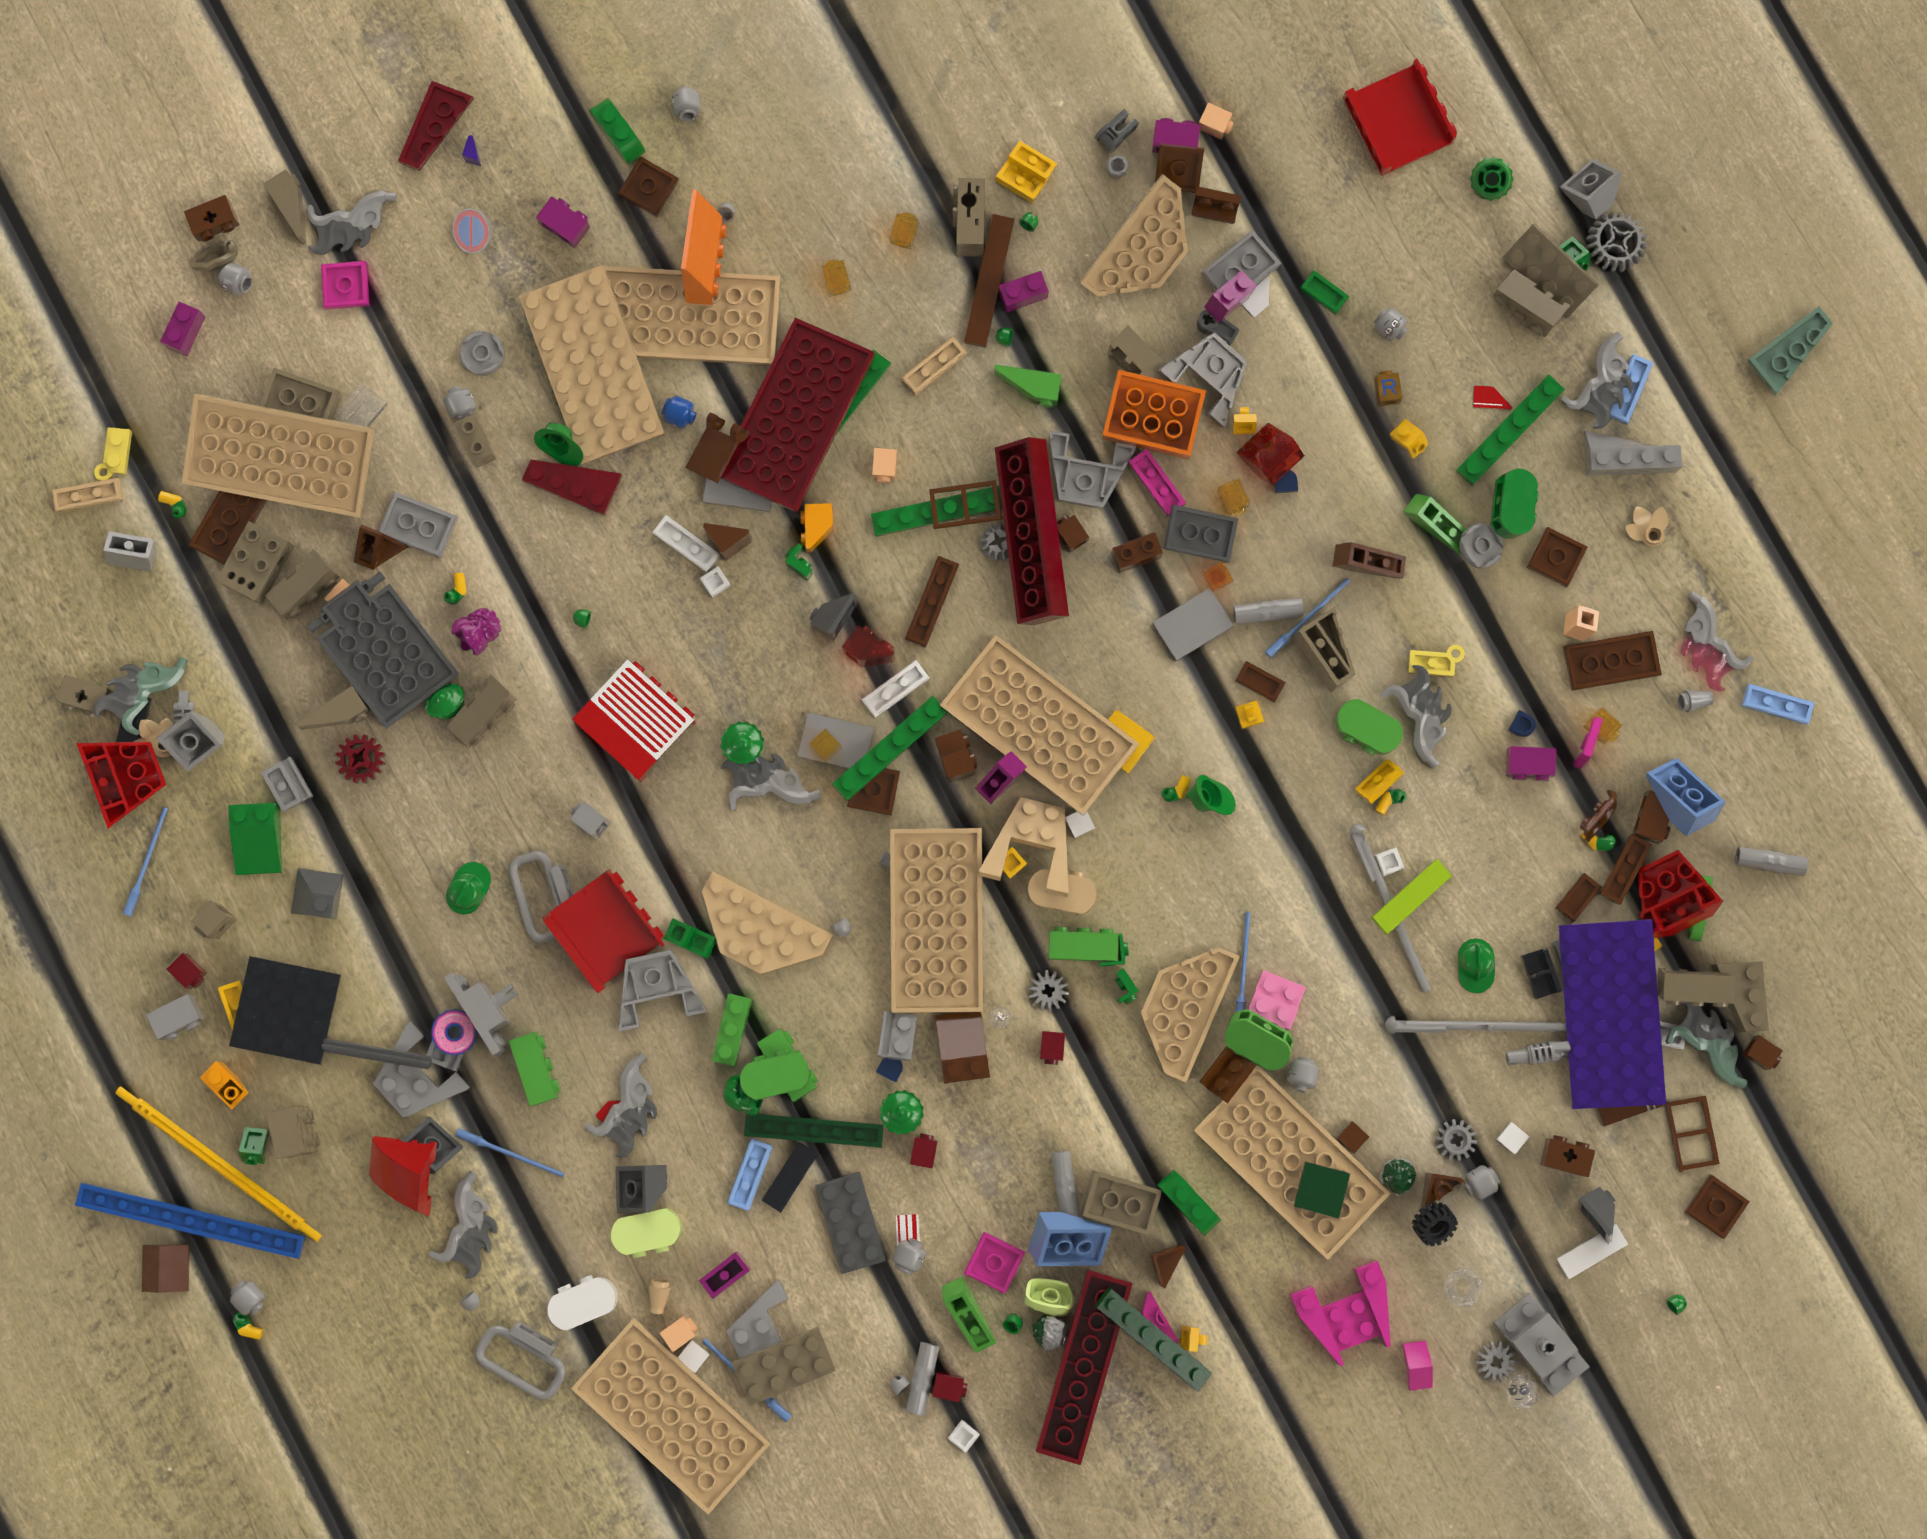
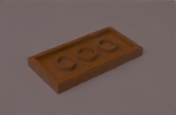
M219 491L188 546L225 565L248 521L255 523L267 500Z
M1653 631L1563 647L1571 691L1662 675Z

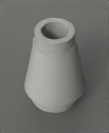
M1684 690L1683 693L1678 694L1677 702L1681 711L1689 713L1712 705L1714 697L1711 691Z

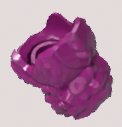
M480 608L468 614V617L457 619L452 625L451 633L461 640V649L463 651L472 649L473 655L478 656L488 647V642L495 641L502 628L500 620L496 617V613L493 610Z

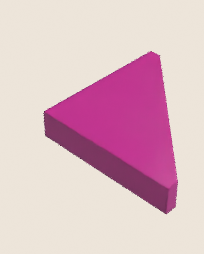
M1596 716L1595 718L1593 717L1589 732L1586 733L1580 747L1583 751L1573 762L1574 767L1581 769L1591 758L1603 719Z
M1147 1291L1141 1314L1178 1344V1339L1152 1293Z

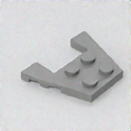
M1214 332L1161 367L1157 372L1167 381L1176 383L1188 368L1219 395V398L1206 415L1220 427H1225L1228 421L1227 416L1229 410L1232 409L1233 398L1236 389L1239 388L1247 361Z
M1050 431L1049 439L1058 501L1103 509L1133 456L1136 446L1116 442L1112 465L1066 457L1070 434Z
M672 950L626 959L619 1032L640 1027L635 1003L681 993L686 1016L707 1012L706 1006Z
M410 1021L393 1050L409 1052L425 1038V1035ZM385 1062L373 1083L403 1118L471 1088L458 1072H455L438 1088L421 1068Z
M780 1280L776 1281L726 1331L739 1358L782 1341L767 1310L789 1299Z

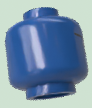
M674 396L672 399L668 398L662 409L665 422L681 429L685 428L688 424L692 425L697 415L694 412L693 402L680 396Z

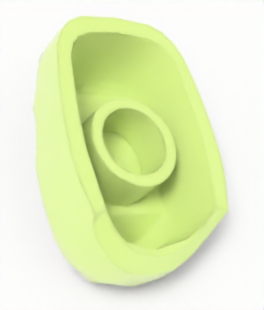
M1035 1278L1031 1279L1027 1284L1025 1305L1046 1315L1064 1317L1072 1312L1074 1296L1069 1284L1057 1280Z

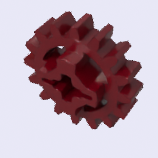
M355 734L353 741L346 738L347 744L345 746L339 744L342 752L335 753L336 756L340 757V760L336 761L335 765L342 766L338 772L340 774L346 773V780L349 781L353 777L354 783L358 784L359 779H361L366 784L368 777L375 780L374 774L376 772L382 773L379 766L386 764L381 761V758L385 757L386 754L379 752L382 745H375L376 739L373 737L368 741L367 735L363 734L360 739ZM364 744L358 749H352L356 745ZM373 752L375 755L374 763L372 762L371 754ZM347 755L349 756V761H350V763H349L348 766H347V764H346V756H347ZM358 755L365 759L363 763L356 759ZM369 769V771L365 773L357 774L360 772V770Z

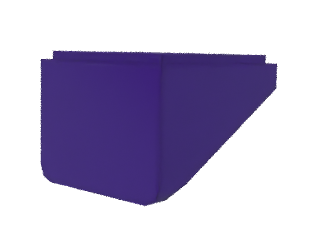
M469 135L462 153L463 158L467 163L481 166L475 140L472 135Z

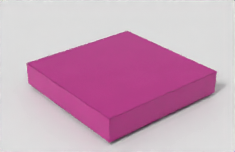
M366 261L321 264L323 308L325 310L369 306Z
M984 1232L964 1274L1006 1294L1024 1257L1025 1251Z

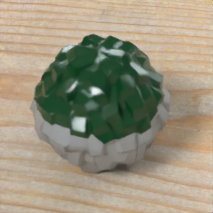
M1394 1158L1383 1165L1382 1172H1380L1381 1185L1385 1184L1391 1192L1400 1196L1401 1193L1412 1190V1186L1417 1179V1172L1408 1159Z
M1045 1314L1039 1317L1036 1323L1032 1325L1033 1337L1036 1343L1041 1348H1044L1045 1351H1052V1349L1064 1346L1068 1324L1058 1316Z

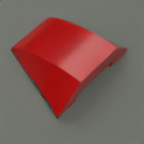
M151 742L76 743L107 829L167 785Z
M1676 850L1640 868L1638 871L1639 897H1641L1642 904L1640 919H1652L1654 938L1674 935L1712 917L1724 902L1680 850Z
M374 1136L371 1144L369 1169L372 1181L394 1200L428 1217L430 1215L432 1196L428 1195L430 1165L435 1161L437 1142L430 1141L428 1144L419 1143L418 1140L403 1142L399 1138Z

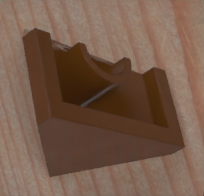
M1426 1173L1422 1197L1423 1208L1426 1209L1425 1205H1431L1436 1200L1439 1201L1446 1194L1453 1191L1452 1188L1457 1184H1462L1464 1180L1459 1177Z

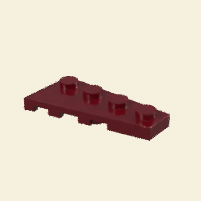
M431 81L398 162L420 171L474 100L473 96Z
M531 459L522 477V481L605 516L623 475L621 473Z

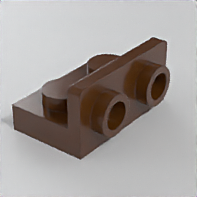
M1197 186L1191 214L1192 216L1234 224L1241 195Z
M1226 1046L1201 1078L1200 1083L1228 1104L1255 1069V1066Z

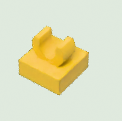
M1240 407V414L1234 415L1233 434H1255L1257 416L1256 414H1249V407Z
M1257 700L1235 707L1241 729L1264 722Z
M1013 847L1007 851L1003 872L1009 879L1027 865Z
M1181 1325L1180 1346L1184 1350L1198 1352V1344L1207 1345L1208 1335L1199 1334V1328Z

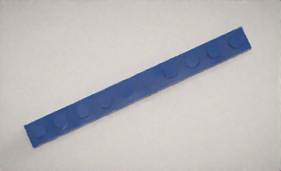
M87 1183L80 1184L75 1206L296 1259L301 1257L306 1237L292 1232Z

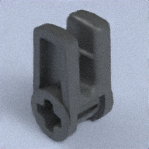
M1123 109L1115 118L1105 124L1094 137L1107 147L1109 153H1113L1139 125V122L1133 119L1128 124H1125L1122 130L1116 131L1128 118L1129 113L1126 109Z
M1207 310L1202 311L1197 320V328L1201 333L1208 336L1215 332L1230 346L1239 332V329L1226 319L1219 323ZM1208 318L1211 319V323L1208 325L1204 324Z

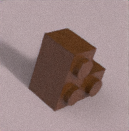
M960 729L935 737V743L948 783L975 775L974 769L977 768V762L974 753L969 754L968 747H970L967 734L962 735Z

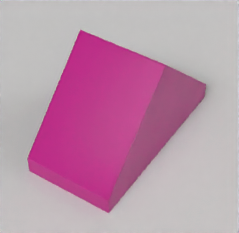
M1426 1341L1402 1344L1409 1391L1433 1388V1365Z

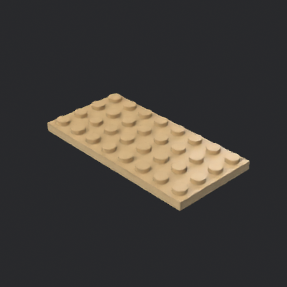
M603 265L519 296L565 424L572 433V440L583 452L581 465L665 434Z
M604 266L637 358L756 365L772 364L776 356L780 276L721 273V277L716 279V283L719 284L718 297H714L713 305L686 303L681 270Z
M194 394L182 484L360 518L375 428Z
M997 635L993 637L940 704L950 715L1004 756L1012 751L1027 766L1024 770L1027 774L1082 816L1085 815L1139 746L1138 742Z
M982 828L890 829L891 1013L983 1012L982 876H978L979 869L982 866Z
M1255 1065V1069L1227 1104L1222 1100L1193 1130L1326 1260L1346 1242L1391 1194L1258 1065ZM1305 1161L1350 1173L1339 1219L1293 1206Z
M635 1318L630 1321L571 1388L708 1515L771 1444L767 1438L697 1374L681 1362L674 1353Z

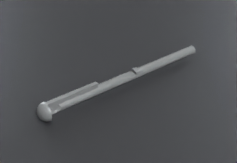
M1354 824L1350 828V836L1370 882L1375 881L1382 900L1386 904L1392 898L1363 833L1366 827L1362 824ZM1401 922L1395 927V930L1422 992L1431 990L1430 985Z
M1391 1016L1386 1020L1385 1027L1392 1034H1395V1032L1446 1033L1447 1030H1486L1487 1032L1566 1031V1022L1395 1020V1016Z

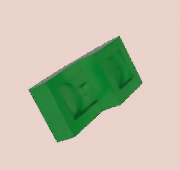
M672 918L663 938L706 959L709 958L716 942V937Z

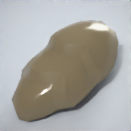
M233 240L218 242L202 250L192 260L191 266L196 271H211L220 266H225L236 258L238 247Z

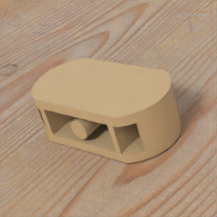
M1048 866V870H1039L1031 877L1028 885V896L1036 907L1083 915L1095 903V886L1089 878L1084 877V873L1071 871L1068 874L1069 892L1067 897L1045 892L1051 866Z

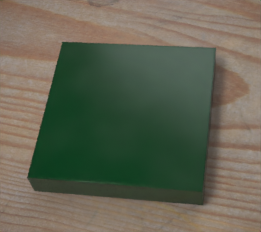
M1305 1161L1293 1206L1339 1219L1350 1173Z

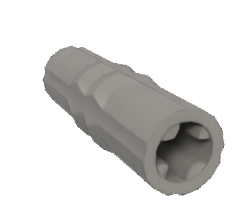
M1301 597L1233 606L1235 624L1266 622L1269 620L1276 621L1279 619L1303 617L1304 615Z
M1739 846L1735 854V865L1760 869L1762 871H1772L1774 873L1805 876L1808 868L1807 857Z
M1070 1151L1051 1153L1059 1210L1062 1213L1080 1217Z
M925 1342L920 1343L906 1412L925 1416L939 1351L938 1345Z

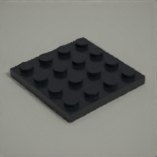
M250 956L229 1046L321 1065L324 1054L322 1044H324L323 1040L328 1037L341 975Z

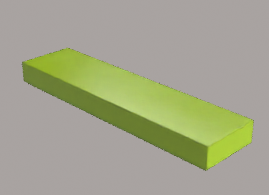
M1435 859L1376 912L1371 919L1385 935H1388L1452 877L1451 873L1439 859Z

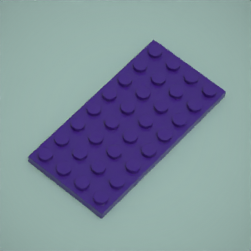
M1652 919L1559 925L1567 1041L1571 1047V1051H1568L1572 1109L1666 1104Z

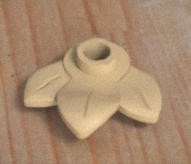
M1635 507L1632 515L1634 524L1625 527L1628 536L1635 541H1643L1648 547L1661 545L1665 538L1664 530L1669 523L1666 510L1660 507L1651 514L1642 507ZM1649 533H1654L1656 540H1651Z
M168 718L163 719L159 725L152 720H141L139 732L142 738L134 742H151L154 752L158 757H169L171 754L166 749L161 750L159 748L160 742L156 738L170 728L173 723Z

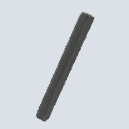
M327 1038L323 1040L324 1044H322V1049L328 1053L422 1069H430L432 1064L431 1056Z

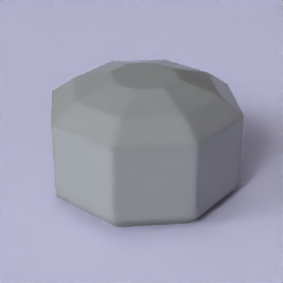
M1115 155L1109 158L1106 170L1111 177L1119 179L1126 175L1129 164L1125 157Z

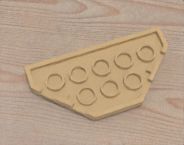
M1162 174L1081 279L1080 284L1098 297L1113 293L1133 292L1140 289L1160 288L1188 252L1181 188Z
M713 871L702 890L720 953L759 974H765L776 969L823 956L833 937L829 932Z
M1218 947L1158 971L1140 1014L1164 1074L1184 1083L1187 1082L1240 956Z

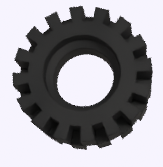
M1432 1202V1206L1427 1204L1425 1205L1426 1209L1423 1210L1421 1208L1418 1210L1420 1214H1415L1414 1218L1416 1220H1412L1414 1225L1412 1228L1425 1245L1434 1246L1436 1243L1439 1246L1442 1240L1447 1242V1237L1454 1235L1452 1231L1457 1230L1456 1225H1458V1221L1446 1204Z

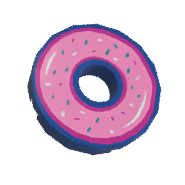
M457 1009L447 1010L440 1014L434 1021L431 1030L432 1040L436 1047L443 1053L450 1055L466 1053L474 1046L478 1037V1031L466 1012ZM452 1026H458L461 1029V1035L457 1039H452L449 1036V1030Z

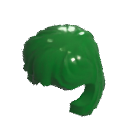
M740 1074L734 1075L726 1081L723 1090L725 1103L732 1109L756 1116L761 1109L763 1099L755 1100L744 1093L740 1084Z

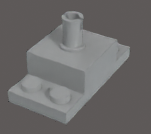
M450 973L445 976V981L491 1054L501 1056L506 1053L505 1046L507 1042L496 1031L510 1023L502 1006L519 996L517 991L514 990L513 985L510 983L504 989L493 994L488 985L482 982H478L471 987L464 975Z
M1530 1293L1525 1295L1493 1322L1552 1396L1558 1394L1590 1367L1577 1352V1347L1552 1316L1543 1310Z

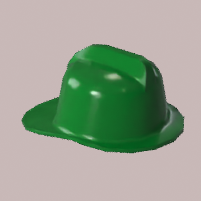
M549 422L545 428L535 433L534 442L537 447L559 463L570 466H578L582 463L583 452L572 440V433L565 425Z
M1199 775L1196 779V784L1186 794V798L1200 812L1215 811L1227 816L1235 811L1236 803L1232 792L1222 783L1206 775Z
M468 862L458 869L446 893V900L450 909L462 915L470 914L477 910L490 887L491 875L488 869L478 862Z
M1477 938L1464 942L1458 953L1459 981L1463 988L1471 993L1485 992L1492 986L1495 978V955L1493 948L1483 939Z

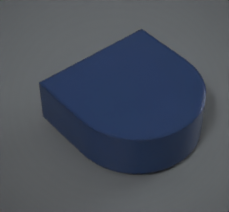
M1283 469L1277 473L1274 479L1275 493L1298 492L1297 476L1292 470Z
M1519 710L1508 731L1519 737H1527L1535 730V720L1530 715Z
M885 1057L876 1072L897 1082L902 1073L903 1064L901 1060Z

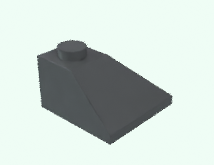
M851 593L824 603L819 609L815 608L809 618L811 620V627L834 641L858 604L856 595Z
M298 868L291 914L337 920L344 875Z
M430 1116L402 1140L403 1142L418 1140L419 1143L428 1144L430 1141L437 1142L435 1161L430 1165V1174H435L463 1148L460 1143Z
M667 1165L616 1166L617 1213H649L667 1189Z
M1598 1187L1579 1198L1578 1209L1609 1244L1612 1242L1615 1214V1204L1613 1202L1616 1200L1608 1190L1603 1191L1601 1187Z

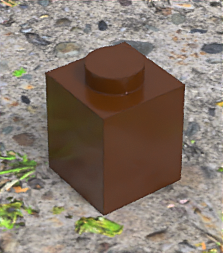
M1066 515L1057 521L1059 538L1069 553L1089 541L1088 534L1075 515L1070 518Z
M1756 1035L1753 1036L1742 1055L1762 1069L1771 1070L1772 1068L1775 1069L1782 1059L1780 1054L1783 1050L1762 1036Z

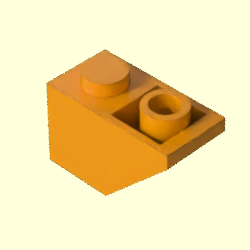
M832 503L805 504V511H801V524H805V533H801V545L806 546L807 553H811L833 531Z
M215 1061L200 1077L231 1110L249 1094L239 1077L223 1061Z

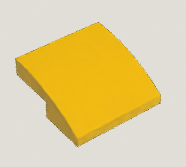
M1019 141L1008 156L1007 162L996 175L995 181L1028 202L1033 203L1050 178L1057 163L1022 141Z
M1115 710L1108 720L1139 743V746L1121 768V770L1129 774L1155 737L1133 720Z

